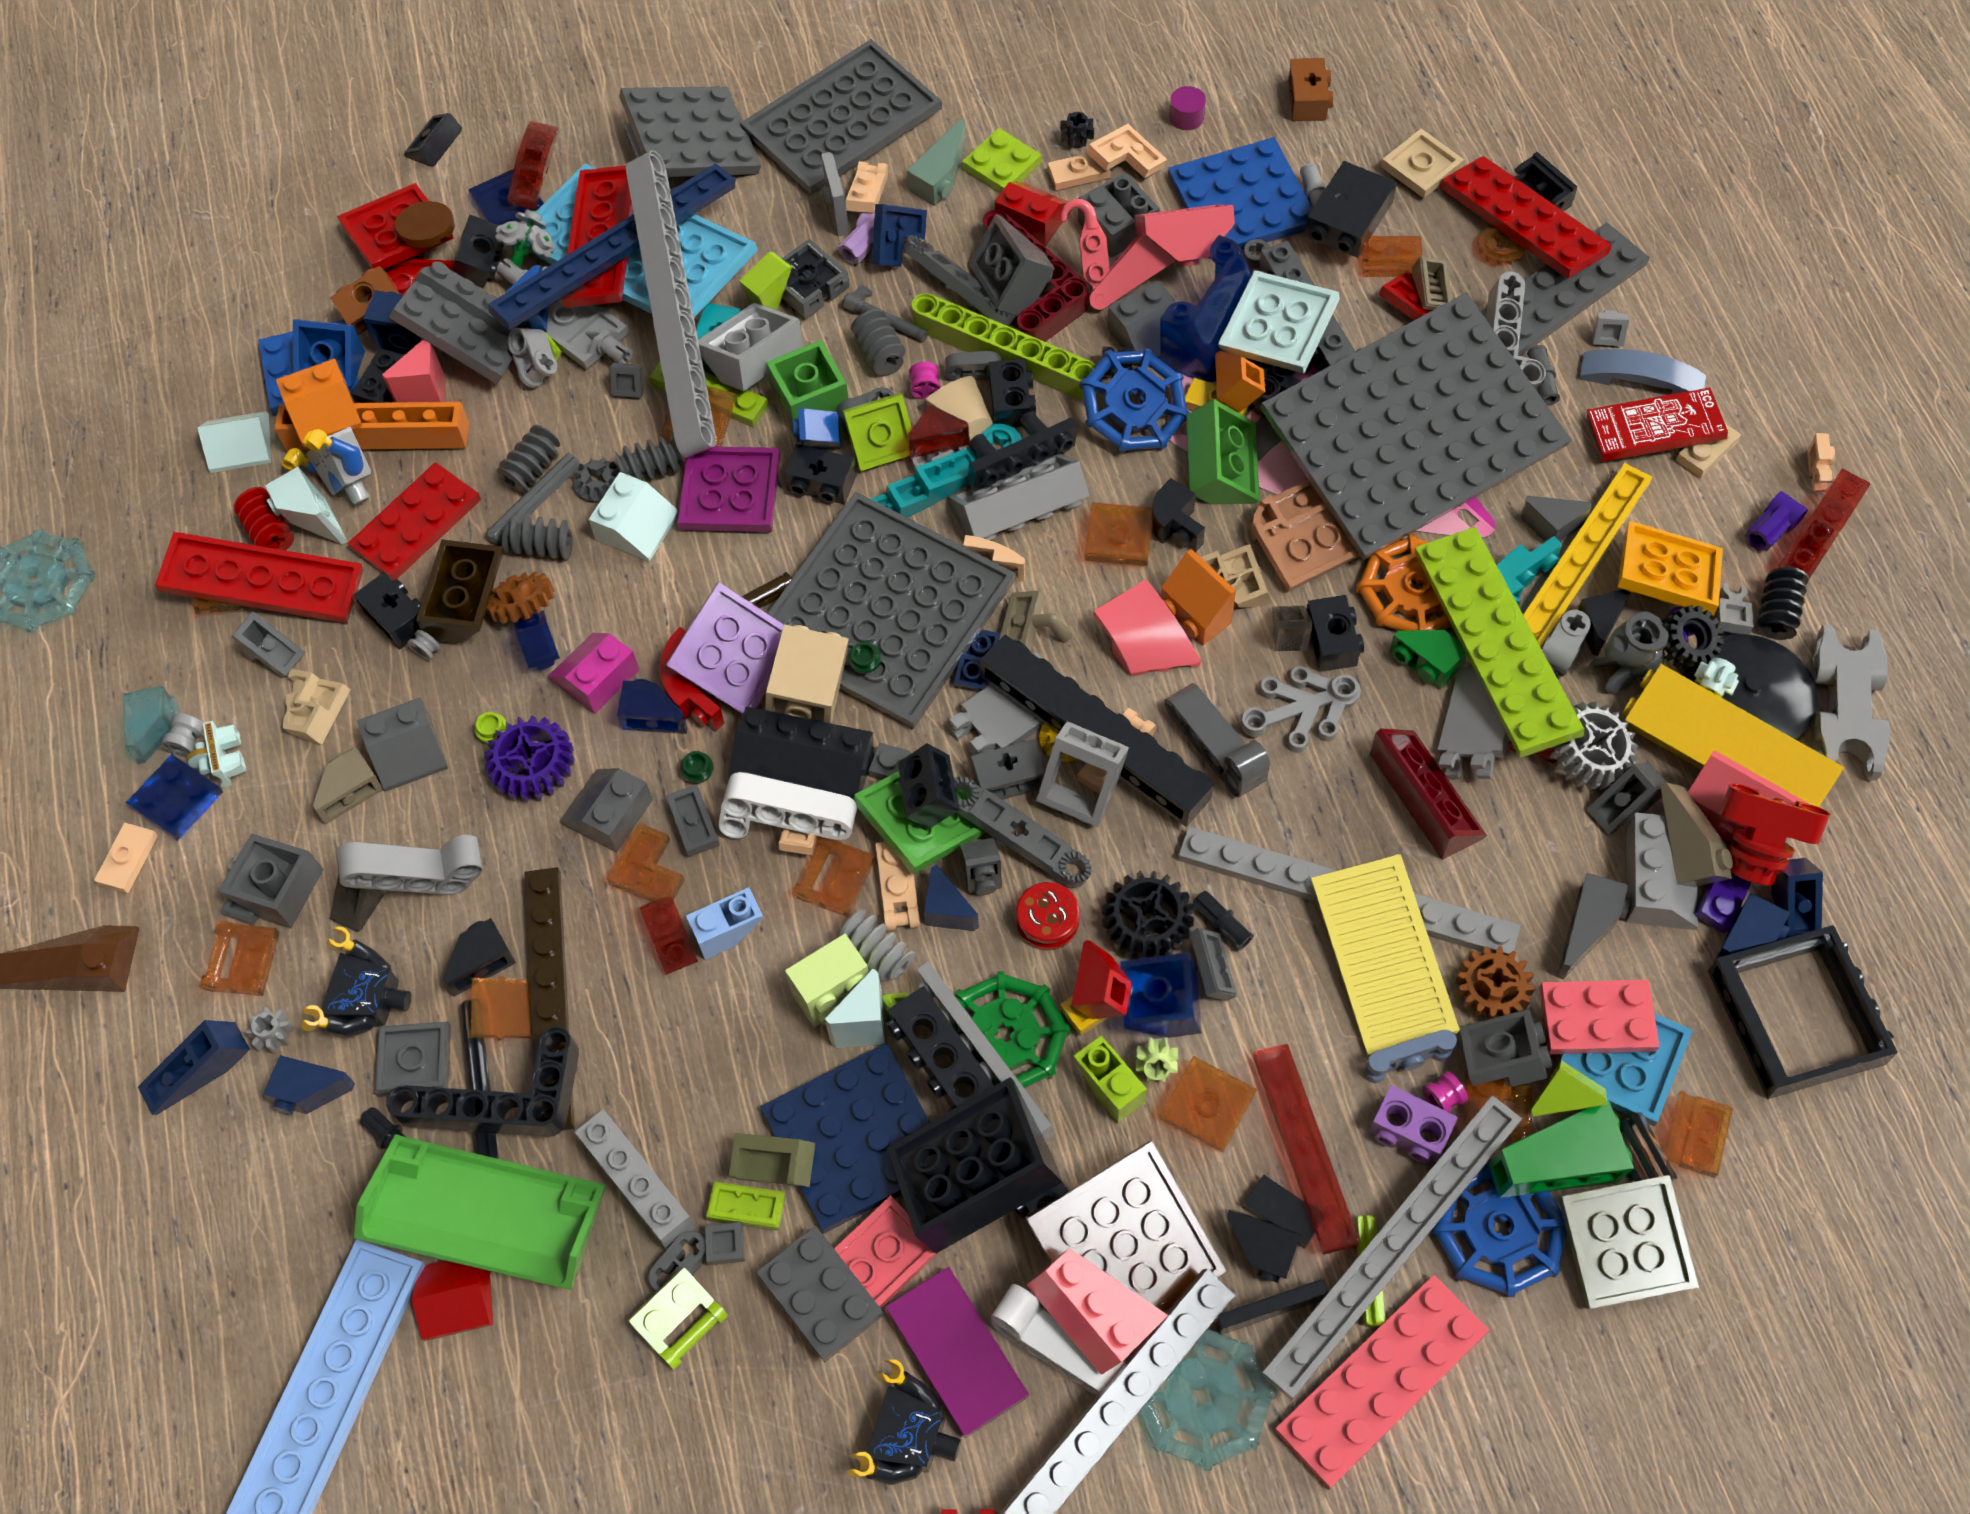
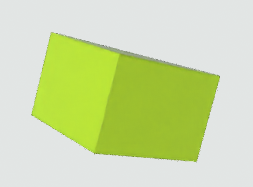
M768 252L739 280L750 303L756 302L778 310L792 266L774 252Z
M1561 1060L1533 1100L1532 1114L1533 1116L1607 1105V1092L1604 1087Z

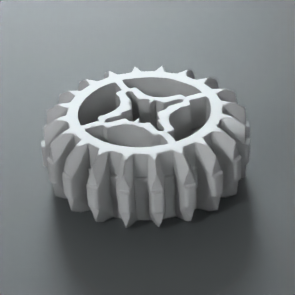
M1582 701L1575 706L1572 705L1584 727V736L1551 747L1554 751L1549 758L1558 761L1559 764L1556 770L1563 769L1567 773L1565 780L1574 778L1577 787L1586 784L1589 791L1598 787L1601 790L1607 789L1637 760L1638 757L1634 752H1636L1638 745L1631 742L1635 733L1627 731L1628 722H1621L1618 719L1619 712L1609 713L1608 705L1599 708L1596 701L1588 704Z

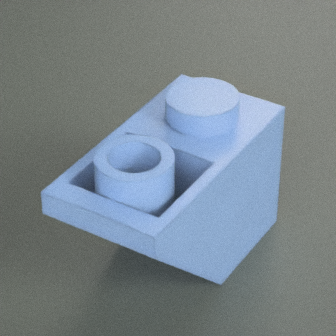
M748 887L686 915V918L701 953L706 960L736 946L763 919V915Z

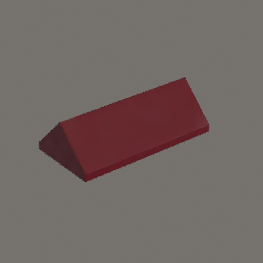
M1380 728L1375 733L1370 751L1371 757L1442 860L1483 840L1487 836L1415 731Z

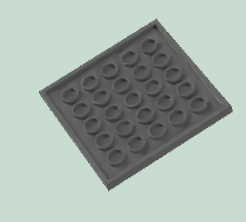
M855 491L767 614L785 625H801L812 631L822 633L834 632L842 637L849 638L840 689L904 724L915 728L959 664L961 655L965 654L970 648L975 636L980 633L1016 580V574ZM869 642L879 649L881 663L875 671L862 674L851 668L848 656L851 649L857 643Z

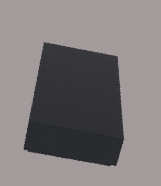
M1266 1175L1262 1176L1243 1205L1245 1209L1264 1221L1302 1234L1300 1246L1304 1249L1326 1217Z

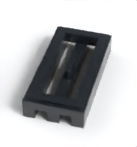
M1637 1112L1631 1118L1621 1121L1620 1132L1626 1147L1629 1148L1632 1154L1634 1169L1630 1173L1634 1180H1645L1647 1177L1623 1132H1625L1649 1179L1659 1177L1646 1149L1642 1146L1633 1129L1635 1125L1638 1127L1664 1176L1670 1175L1671 1182L1678 1179L1643 1113Z

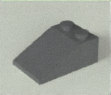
M995 214L969 262L971 269L997 310L1016 316L1038 300L1045 285L1051 280L1055 269L1045 253L997 214Z

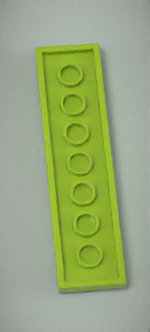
M1476 526L1415 547V555L1519 758L1583 737L1584 727Z

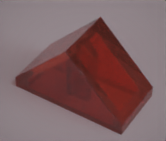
M929 405L907 435L910 459L970 445L968 423L937 407Z

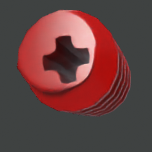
M253 487L241 493L235 500L233 511L237 518H239L252 543L257 546L287 550L294 541V535L290 533V527L285 522L282 514L277 516L267 502V499L270 498L268 491L263 487Z

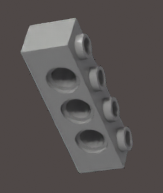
M604 1109L574 1131L585 1149L666 1250L681 1233L696 1229L688 1213Z

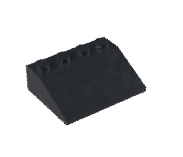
M1011 1077L887 1147L915 1236L936 1254L1063 1183L1053 1155L1015 1081Z

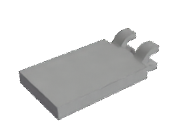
M1038 652L1034 653L1039 659L1042 658ZM991 684L961 704L962 712L949 719V723L952 725L950 733L957 741L973 728L981 734L970 741V746L973 748L970 751L971 756L977 755L978 752L984 749L991 748L995 750L1007 747L1015 741L1025 740L1044 724Z
M1459 667L1437 749L1441 755L1438 765L1440 768H1447L1445 772L1447 778L1460 779L1463 758L1472 757L1470 766L1473 769H1478V779H1492L1495 757L1505 758L1510 738L1474 668Z

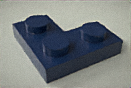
M875 204L872 264L901 267L903 238L912 235L913 237L917 236L918 239L920 237L922 240H925L927 210Z

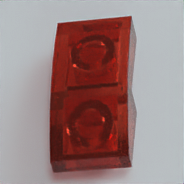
M671 894L639 907L666 975L698 962Z

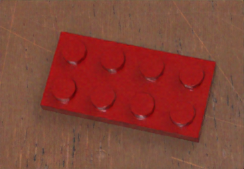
M434 462L347 544L352 552L380 573L384 572L394 581L480 502L481 497L473 488Z

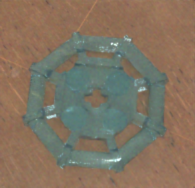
M38 529L33 534L2 547L0 545V571L2 570L0 574V588L4 590V596L0 598V622L22 627L26 631L32 632L36 631L37 627L64 615H73L77 611L75 607L88 584L95 579V571L90 568L83 551V542L78 538L69 539L45 533L43 529ZM50 546L58 549L54 552L46 550L44 547ZM27 550L29 554L22 557L19 555V553ZM71 556L76 568L67 569L64 561ZM40 574V578L37 581L30 583L28 580L30 577L35 578ZM75 580L66 598L61 596L68 582ZM13 605L25 608L24 615L7 610ZM38 608L46 609L36 614Z
M1207 1329L1195 1343L1196 1356L1187 1358L1178 1364L1170 1373L1164 1392L1154 1393L1140 1409L1142 1418L1154 1442L1153 1448L1157 1452L1162 1450L1200 1465L1204 1471H1210L1213 1466L1249 1449L1256 1450L1260 1446L1258 1440L1271 1401L1275 1399V1390L1270 1389L1267 1380L1262 1376L1263 1372L1252 1351L1253 1346L1248 1341L1243 1343ZM1206 1344L1234 1355V1357L1227 1364L1205 1355L1204 1345ZM1240 1362L1254 1388L1253 1391H1243L1239 1379L1233 1371ZM1202 1387L1210 1389L1209 1394L1214 1397L1213 1403L1206 1402L1204 1407L1197 1405L1198 1398L1192 1395L1194 1390L1200 1391ZM1255 1401L1245 1429L1236 1421L1242 1402ZM1153 1403H1164L1165 1408L1168 1410L1173 1423L1168 1430L1165 1431ZM1231 1430L1237 1436V1438L1213 1449L1210 1447V1438L1218 1433ZM1178 1431H1182L1200 1438L1202 1449L1176 1440L1173 1437Z

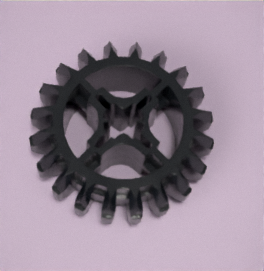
M1140 870L1137 873L1136 880H1133L1127 874L1124 877V885L1118 882L1113 885L1114 893L1108 892L1106 894L1105 901L1107 904L1102 906V914L1105 916L1102 919V927L1108 929L1106 931L1108 940L1116 939L1114 947L1117 951L1127 947L1126 956L1130 958L1134 952H1137L1141 962L1146 959V954H1152V958L1156 962L1159 960L1160 952H1163L1169 958L1172 956V947L1178 950L1183 948L1184 942L1182 939L1188 940L1190 938L1189 932L1191 930L1189 928L1194 926L1195 918L1191 916L1194 913V905L1187 903L1190 895L1188 892H1180L1181 884L1179 881L1170 885L1168 874L1160 880L1157 879L1155 870L1151 872L1150 878H1144V874ZM1148 896L1145 899H1137V897ZM1162 900L1172 908L1176 920L1169 917V913L1161 908ZM1154 908V916L1152 917L1151 915L1150 919L1146 918L1144 923L1142 924V915L1146 916V913L1150 914L1152 909ZM1120 912L1126 914L1127 919L1134 922V932L1125 926L1120 917ZM1151 933H1159V934H1160V935H1157V936H1147V935H1149V934H1151Z

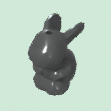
M1647 611L1636 613L1628 621L1617 627L1606 644V657L1594 659L1591 662L1592 666L1620 665L1621 668L1606 683V691L1608 693L1620 692L1629 687L1635 679L1645 677L1650 669L1656 672L1660 664H1664L1665 661L1663 648L1667 646L1668 632L1662 626L1660 618Z

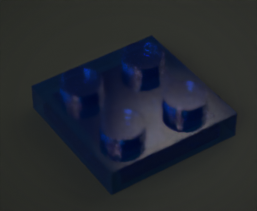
M171 754L125 803L133 811L178 841L223 791L217 784Z

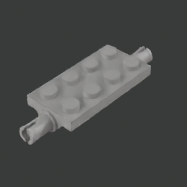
M508 258L503 259V262L508 267L500 261L496 269L498 275L504 277L513 285L528 271L522 270ZM560 298L548 306V335L562 352L586 370L604 354H607L617 363L626 364L622 358L627 362L631 360L633 351L619 342L629 333L627 325L598 304L564 308Z

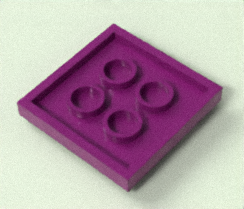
M714 446L686 458L678 517L679 530L772 532L780 465V449Z

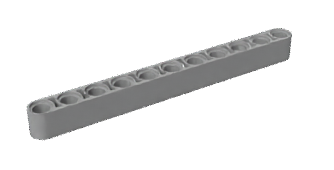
M652 150L626 164V174L675 443L679 452L684 457L689 458L716 445V434L666 167L661 156Z

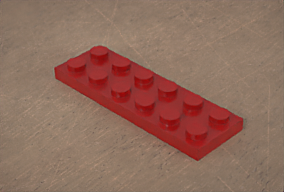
M1485 156L1476 159L1442 179L1441 189L1567 279L1610 253L1612 244Z
M626 165L579 171L567 255L633 215ZM628 256L563 296L561 302L564 308L622 302Z
M173 531L155 586L159 592L348 623L355 600L353 594L358 590L364 569L362 563Z

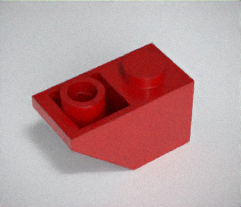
M1090 940L1084 941L1071 1006L1091 1019L1125 1016L1132 982L1111 954Z

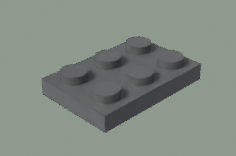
M816 1225L756 1272L824 1363L884 1316L882 1309Z

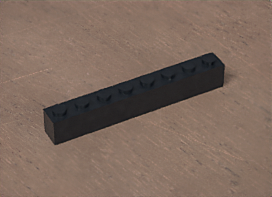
M1005 634L980 659V677L1056 733L1059 734L1068 721L1129 747L1119 778L1185 827L1192 822L1211 800L1214 784L1205 773L1199 770L1195 771L1185 764L1184 760L1177 753L1164 749L1152 735L1146 732L1142 733L1132 726L1128 718L1122 714H1116L1107 708L1099 697L1089 695L1082 690L1074 679L1068 676L1064 677L1046 659L1036 657L1021 641L1013 640Z

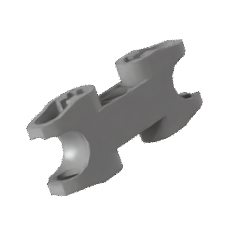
M1823 624L1817 634L1815 650L1811 660V675L1815 684L1828 685V713L1818 711L1814 716L1812 748L1834 762L1838 760V753L1847 752L1853 754L1861 761L1867 779L1878 780L1883 773L1886 753L1890 743L1888 720L1872 718L1871 690L1882 691L1884 689L1888 671L1887 655L1881 635L1877 630H1868V634L1863 637L1861 649L1852 651L1844 648L1838 642L1836 631L1832 625Z

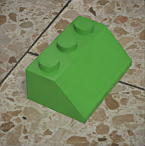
M1215 399L1188 413L1187 435L1190 491L1195 493L1196 497L1211 505L1255 504L1259 502L1256 422Z

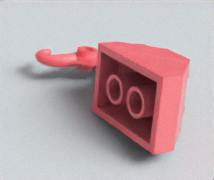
M1074 199L1069 201L1061 212L1062 222L1067 220L1069 211L1074 208L1081 209L1084 213L1085 222L1079 239L1082 273L1086 282L1092 286V290L1088 294V303L1091 307L1098 310L1105 309L1108 305L1175 261L1176 265H1199L1200 259L1208 258L1235 224L1233 205L1226 204L1134 215L1135 228L1138 235L1109 268L1107 239L1097 221L1094 207L1083 199Z

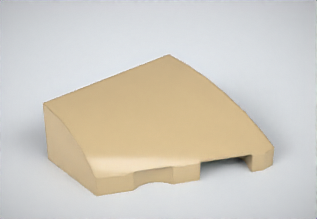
M972 376L952 381L925 399L928 408L948 420L951 430L969 442L974 436L983 433L993 424L976 381Z
M1250 544L1220 555L1217 550L1201 557L1236 590L1234 603L1238 607L1250 608L1272 603Z
M291 669L288 678L293 681L292 693L286 695L285 704L287 705V712L283 719V729L301 739L322 745L351 689L343 683L319 679L312 672Z

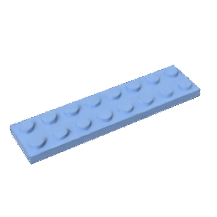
M356 1239L226 1514H313L411 1300L415 1282L426 1266L422 1261Z

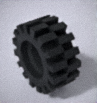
M1693 605L1671 613L1661 621L1663 623L1662 626L1668 632L1667 646L1663 648V651L1666 650L1668 654L1664 658L1667 661L1674 659L1673 666H1682V669H1693L1698 667L1701 662L1707 663L1711 661L1712 658H1716L1715 655L1720 653L1721 649L1718 646L1723 645L1724 639L1718 638V636L1723 634L1722 628L1716 629L1715 624L1719 623L1717 618L1712 620L1709 618L1712 614L1709 610L1702 612L1703 607L1696 606L1693 608ZM1684 626L1691 629L1697 639L1696 649L1689 646L1683 636Z

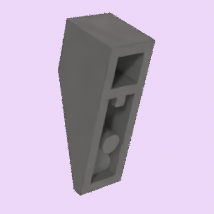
M1590 873L1586 874L1576 899L1557 974L1558 978L1564 979L1614 928L1619 918H1626L1631 899L1625 897L1628 888L1627 884Z

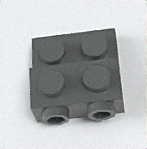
M1530 1009L1460 1027L1468 1075L1472 1086L1508 1077L1511 1086L1514 1087L1547 1078L1546 1068L1552 1067V1062L1547 1046L1540 1047V1044L1547 1041L1541 1021L1534 1023Z

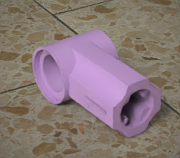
M862 212L857 220L856 228L838 246L839 253L851 265L859 264L873 249L875 213Z

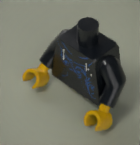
M335 927L332 931L341 935L343 941L339 944L328 939L326 941L327 946L332 950L344 948L346 954H339L322 1008L310 1005L302 1012L305 1015L313 1016L315 1022L303 1020L300 1025L305 1031H313L317 1027H321L323 1032L351 1038L370 1031L373 1027L384 1026L391 1009L408 1011L412 996L410 991L397 989L398 979L393 974L391 965L380 954L356 939L353 941L349 940L350 934L344 927Z
M884 1359L886 1363L891 1365L892 1373L888 1377L884 1373L877 1372V1378L882 1382L894 1383L895 1387L888 1386L867 1452H857L849 1455V1457L859 1460V1471L855 1469L847 1470V1475L851 1478L866 1476L871 1480L895 1485L916 1479L921 1472L928 1473L934 1455L955 1462L962 1439L942 1433L945 1417L941 1413L940 1403L926 1385L904 1371L903 1365L899 1361Z

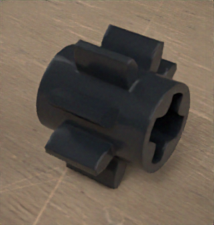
M1083 112L1069 113L1067 121H1060L1061 141H1067L1068 145L1072 148L1086 147L1088 139H1094L1095 128H1093V118L1088 119Z

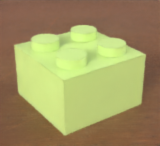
M843 934L789 967L785 972L792 996L812 1026L816 1028L820 1024L826 1025L824 1019L869 973V970L846 934Z

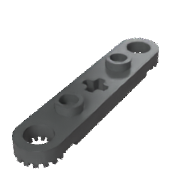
M912 235L907 237L902 247L903 250L925 267L928 275L943 281L967 300L970 308L982 312L994 321L1008 327L1012 326L1016 315L997 310L979 281L943 253L934 251L933 246L930 243H926V240L922 242V238L919 237L918 239L917 236L913 237Z
M954 777L956 789L965 790L970 797L967 801L958 800L960 809L957 811L958 814L1069 887H1080L1085 884L1092 872V864H1090L1089 859H1086L1085 855H1081L1080 852L1069 847L1068 843L987 789L984 790L973 783L972 779L970 781L968 777ZM1017 826L1023 829L1022 834L1018 837L1013 834ZM1066 864H1076L1080 867L1082 874L1080 876L1076 875V877L1074 874L1070 875L1071 873H1068V869H1066Z

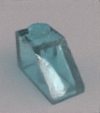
M163 686L123 693L126 750L138 764L146 763L161 746L164 735L172 729L170 722L173 715L179 713L176 698L174 696L171 697Z

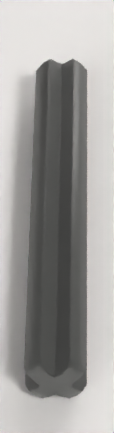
M567 453L486 531L487 538L495 545H500L502 543L504 527L508 522H511L512 516L519 514L520 523H522L526 515H531L579 468L577 458Z

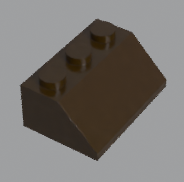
M441 539L416 619L422 631L429 634L436 641L456 644L480 631L504 552L503 547Z

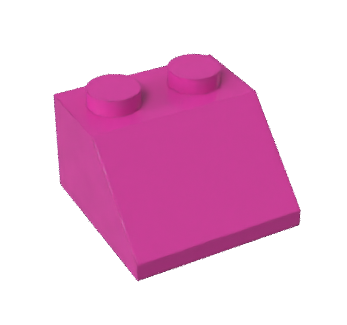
M592 633L548 677L587 709L596 714L640 670L634 652L611 634Z

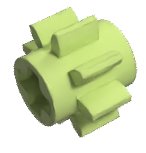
M1148 1037V1042L1144 1047L1137 1046L1136 1057L1138 1059L1136 1060V1071L1144 1070L1146 1081L1152 1079L1166 1082V1077L1170 1072H1178L1176 1061L1178 1059V1048L1170 1049L1168 1038L1165 1037L1162 1040Z

